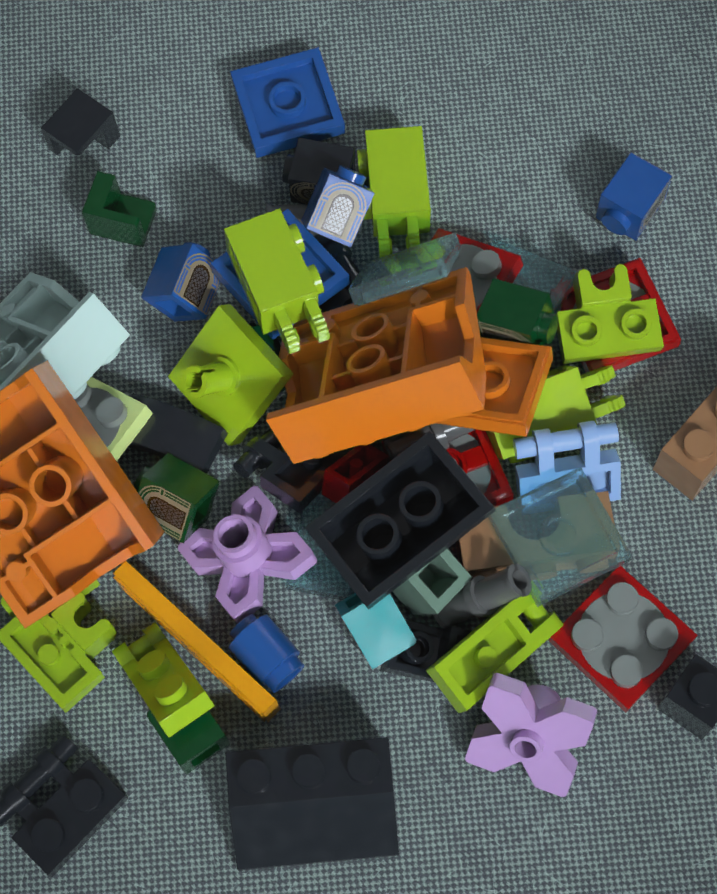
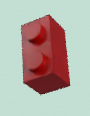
M370 444L356 446L324 471L322 495L337 503L384 467L388 462V455Z

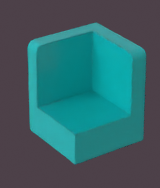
M355 593L335 604L372 670L416 643L414 634L390 594L369 610Z

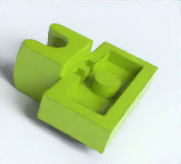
M618 264L615 267L614 273L609 279L610 289L607 290L596 288L593 285L590 272L586 269H581L574 275L573 288L577 309L558 311L556 313L558 315L557 333L562 364L661 351L664 347L656 298L630 301L632 294L628 271L625 265Z
M82 592L52 612L51 616L53 618L47 614L27 628H24L15 616L0 630V642L65 713L105 678L91 660L107 647L117 635L116 629L107 619H101L89 628L81 627L82 620L91 612V605Z

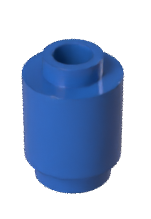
M250 614L242 619L230 632V636L234 639L228 647L230 652L261 686L267 685L273 693L290 683L305 666L298 658L300 651L268 614L258 619L254 614Z

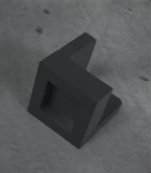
M78 88L41 127L49 150L56 155L60 154L64 148L75 155H81L93 140L110 149L120 137L114 113Z

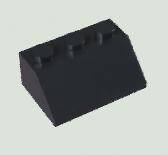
M429 431L313 520L305 529L344 581L369 610L496 510Z
M388 737L225 752L228 804L238 871L399 856Z

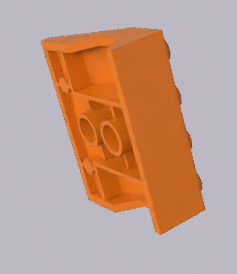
M464 267L323 312L322 315L327 323L330 339L318 343L312 335L307 319L294 324L293 327L297 330L300 338V351L289 354L282 341L279 358L294 373L285 385L287 391L285 408L267 413L266 421L292 463L296 464L313 458H323L331 453L358 445H369L379 439L407 431L414 432L431 424L452 418H463L473 412L484 410L486 370L472 279L468 268Z
M48 360L31 368L14 382L0 390V594L23 627L27 628L78 595L102 575L130 557L153 547L165 532Z

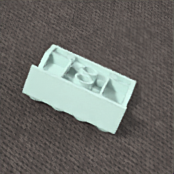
M30 272L0 303V390L14 382L31 368L48 360L75 400L84 392L87 381L101 366L110 363L118 355L120 345L130 334L94 293L88 292L79 302L55 280Z

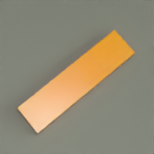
M127 561L113 573V578L130 598L263 722H269L279 712L281 708L277 700Z

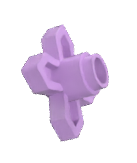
M258 486L251 487L233 501L231 515L220 520L214 530L199 528L184 543L181 542L178 545V551L198 576L222 574L215 597L236 623L255 613L263 606L264 575L296 580L317 563V558L312 549L297 532L272 533L278 512Z
M494 673L481 708L492 722L476 725L465 757L466 762L492 772H497L522 762L536 788L560 797L567 796L578 761L568 749L586 746L595 722L597 709L568 697L561 700L557 692L550 687L538 684L527 687L523 681L500 673Z

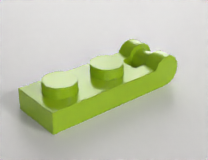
M532 582L529 595L521 596L503 604L493 615L484 620L426 670L458 713L470 709L487 693L494 673L507 676L563 626V622L554 611L548 613L539 601L541 593ZM521 613L525 615L532 625L529 631L518 617Z
M154 622L142 630L145 635L129 646L125 642L112 650V653L166 735L171 737L213 708L214 704L157 623Z

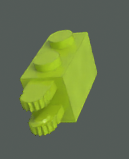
M422 126L365 130L366 149L357 150L358 172L366 176V178L368 177L369 188L375 194L363 220L372 219L373 237L378 239L380 262L391 261L392 240L389 236L406 234V251L409 254V259H420L419 233H430L431 216Z
M279 208L224 228L227 253L263 335L278 330L288 353H295L301 349L300 338L292 324L307 319L312 335L318 343L329 340V329L318 302V294L324 293L323 283L314 264L306 266L301 255V253L305 252V245L297 225L294 223L288 226Z
M563 365L549 370L527 437L532 436L533 430L549 428L550 433L575 429L580 422L594 420L596 423V418L626 406L622 394L609 395L590 404L585 390L593 386L605 384L612 378H615L616 374L613 366H604L581 375L578 367ZM486 431L498 458L503 460L508 458L510 463H517L532 458L516 459L513 439L522 438L523 436Z

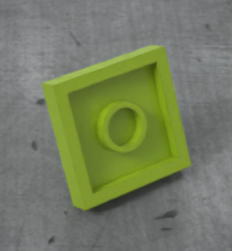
M231 304L217 307L168 377L206 420L224 428L228 432L224 441L228 446L240 444L294 373Z

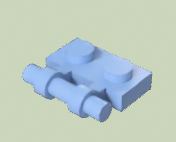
M592 420L578 423L575 429L550 433L549 428L533 430L532 436L513 439L516 459L535 456V462L515 466L517 502L521 516L554 511L557 498L608 491L610 501L621 500V462L616 449L600 451V445L619 441L616 423L610 422L596 425L595 421ZM580 449V455L554 459V453Z

